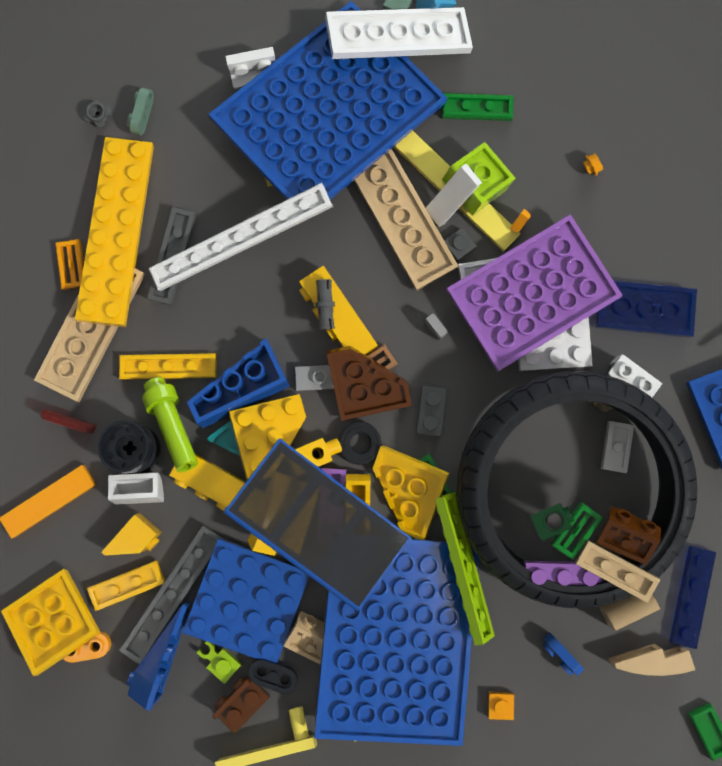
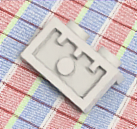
M273 47L226 56L233 88L235 90L241 89L276 61Z
M623 354L616 356L610 363L613 367L608 372L609 376L630 383L651 397L655 395L662 385L660 381Z

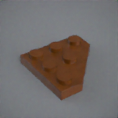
M351 346L326 351L341 421L412 406L409 386L404 378Z

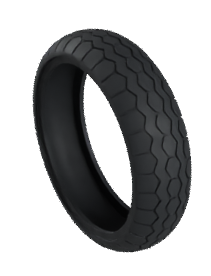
M584 371L559 372L541 376L517 386L497 400L480 418L466 442L459 464L457 477L459 514L466 536L480 560L499 580L514 591L532 600L551 606L563 608L599 607L624 600L632 596V594L603 578L602 583H597L594 586H564L550 580H546L542 585H537L531 579L532 572L524 567V559L510 550L497 535L490 517L487 493L490 471L503 442L520 423L544 408L570 401L600 402L616 409L632 421L648 441L657 464L659 491L656 509L651 521L661 528L660 543L647 565L624 555L621 558L658 578L676 559L692 528L697 506L698 486L696 469L689 445L680 428L669 413L647 393L623 380L600 373Z

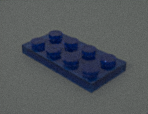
M614 281L623 296L596 313L595 328L691 338L694 337L697 289Z

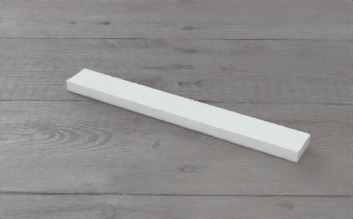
M320 183L150 267L149 271L157 289L162 291L332 208L333 205L324 185Z

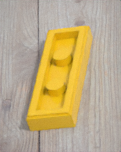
M156 560L87 588L94 610L97 611L165 583V579Z

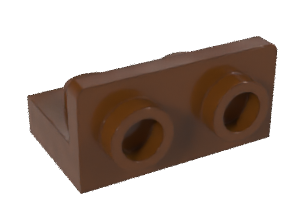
M612 506L596 543L647 565L660 543L661 528L650 520H643L625 509H618Z
M249 676L245 680L240 677L231 687L233 692L227 698L223 695L213 705L215 711L212 717L214 719L218 717L234 734L270 698V694L262 686L254 684Z

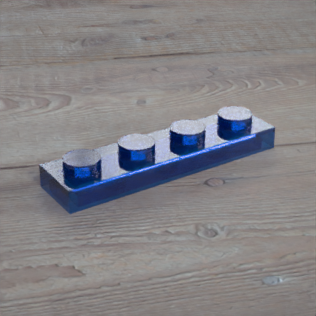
M692 546L688 548L669 641L672 644L697 649L716 552Z

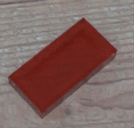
M43 409L41 418L84 433H94L96 424L52 410Z

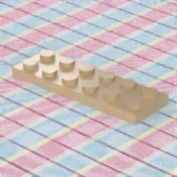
M392 149L354 180L416 291L459 267Z
M137 269L134 272L130 303L145 276L143 272ZM78 294L34 381L80 402L119 326L77 322L75 315Z

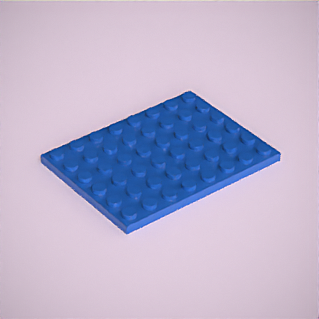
M350 1L339 11L361 10ZM325 21L210 112L209 119L286 200L320 183L324 185L331 200L447 102L448 98L407 56L332 59Z
M333 532L332 543L339 535V533ZM352 534L330 564L329 578L355 596L395 541V538ZM410 539L358 612L327 590L314 739L463 746L472 636L469 632V622L463 609V600L456 583V574L450 561V552L446 541ZM471 546L474 561L478 572L479 557L474 551L473 547Z

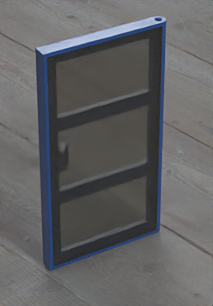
M280 438L223 512L357 612L362 608L411 539L409 535Z

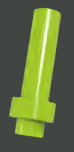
M162 377L150 379L144 384L145 393L142 396V401L148 414L155 415L177 472L189 471L198 465V461L176 409L179 403L177 392L174 386L166 384L165 379Z

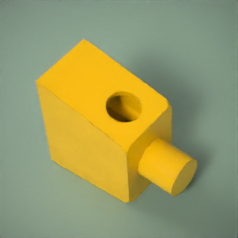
M321 438L295 449L317 467L331 462L332 455L342 452L337 438L328 442ZM315 450L320 454V457L317 459L312 456V452ZM284 455L286 464L293 477L307 472Z

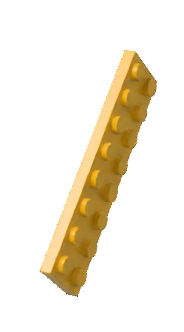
M105 137L75 315L77 322L126 327L154 150L152 142Z

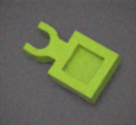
M206 641L205 644L210 647V652L205 653L200 648L196 653L200 657L211 661L206 668L225 684L242 663L226 648L218 652L215 644Z

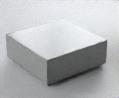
M432 313L425 319V324L438 340L447 334L446 328L435 314Z

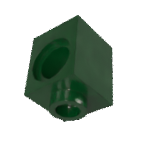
M560 503L530 516L541 541H546L573 529L571 522L575 521L569 507L563 508ZM551 514H558L561 518V525L556 529L548 526L547 519Z

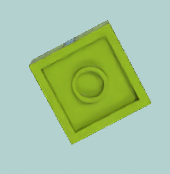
M484 142L451 165L442 181L447 184L461 166L465 164L469 166L482 182L462 204L473 216L503 194L516 178Z

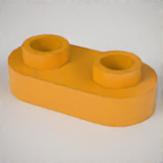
M101 632L76 649L75 654L70 653L63 659L74 663L103 657L111 648V639L106 633ZM93 642L99 643V650L94 649Z

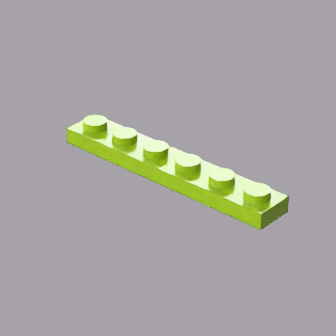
M451 492L435 499L436 508L441 518L443 535L448 544L450 561L455 570L456 583L462 596L463 609L469 622V632L473 637L474 645H484L495 635L470 542L461 522L456 492Z

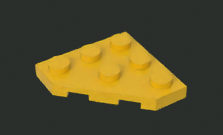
M300 394L229 411L230 421L247 480L279 438L288 445H291L306 418ZM280 453L261 480L272 477L284 457L283 453Z
M383 445L379 449L373 471L376 478H379L382 484L383 493L390 509H393L396 515L399 529L413 538L426 540L437 510L435 499L442 496L450 473Z

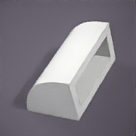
M159 473L109 475L108 500L115 505L164 502L161 476Z

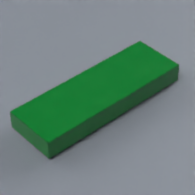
M443 93L448 99L442 106V119L513 120L514 95Z

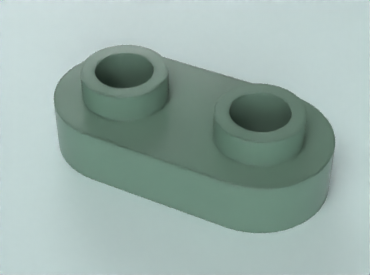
M142 87L134 94L133 104L135 106L127 119V127L130 128L132 134L142 136L145 132L154 98L153 90Z

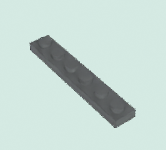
M205 525L201 527L119 651L138 664L142 662L210 561L218 538L224 539Z

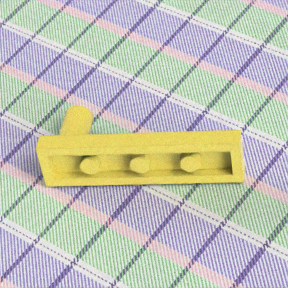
M303 706L288 710L294 740L219 758L215 762V766H246L315 748L317 740L314 739L313 735L309 736Z

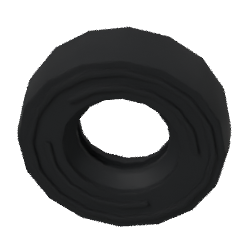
M365 422L349 424L340 433L338 440L342 448L340 453L343 458L356 465L368 464L373 461L381 447V437L378 431L372 425ZM363 434L368 438L369 447L365 452L357 453L352 450L350 441L354 435Z

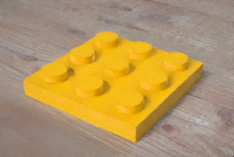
M62 569L1 611L33 676H38L101 633L71 575L66 569Z

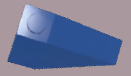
M186 601L180 607L135 672L131 671L127 686L130 688L127 695L145 710L151 711L162 697L191 602Z

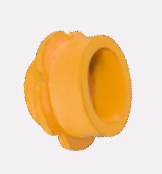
M595 153L590 156L585 155L586 161L583 162L587 173L589 175L593 173L597 176L598 172L603 170L599 158Z

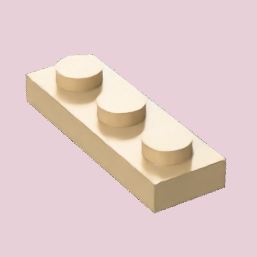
M589 540L584 544L575 561L580 567L647 603L660 582V579L655 575Z

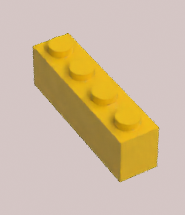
M324 265L299 281L302 287L299 292L306 302L311 300L315 306L312 311L319 320L318 308H316L315 304L318 302L316 280H332V299L335 301V307H333L335 329L326 330L333 342L337 339L342 347L351 346L364 355H368L378 347Z
M196 453L198 465L195 468L180 473L177 472L174 466L169 476L175 478L173 481L175 484L185 489L188 486L195 489V495L206 501L211 498L217 502L216 506L223 511L246 482ZM255 487L238 509L255 523L257 518L254 514L264 495V491Z

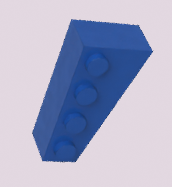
M267 338L259 343L260 345L254 350L246 353L242 357L243 359L232 368L229 367L224 371L223 375L216 381L208 384L187 402L196 423L200 427L205 428L228 417L229 411L249 407L290 387Z

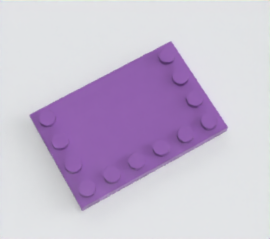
M571 214L446 289L497 372L623 296Z

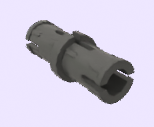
M331 279L316 280L318 302L315 304L319 314V330L335 329L333 318L335 301L332 299Z

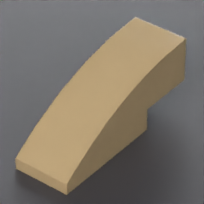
M651 644L608 658L609 663L616 669L642 675L666 676L695 670L689 650L682 646L663 651L658 645Z

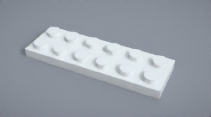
M464 7L326 12L325 16L332 59L471 53L473 48Z

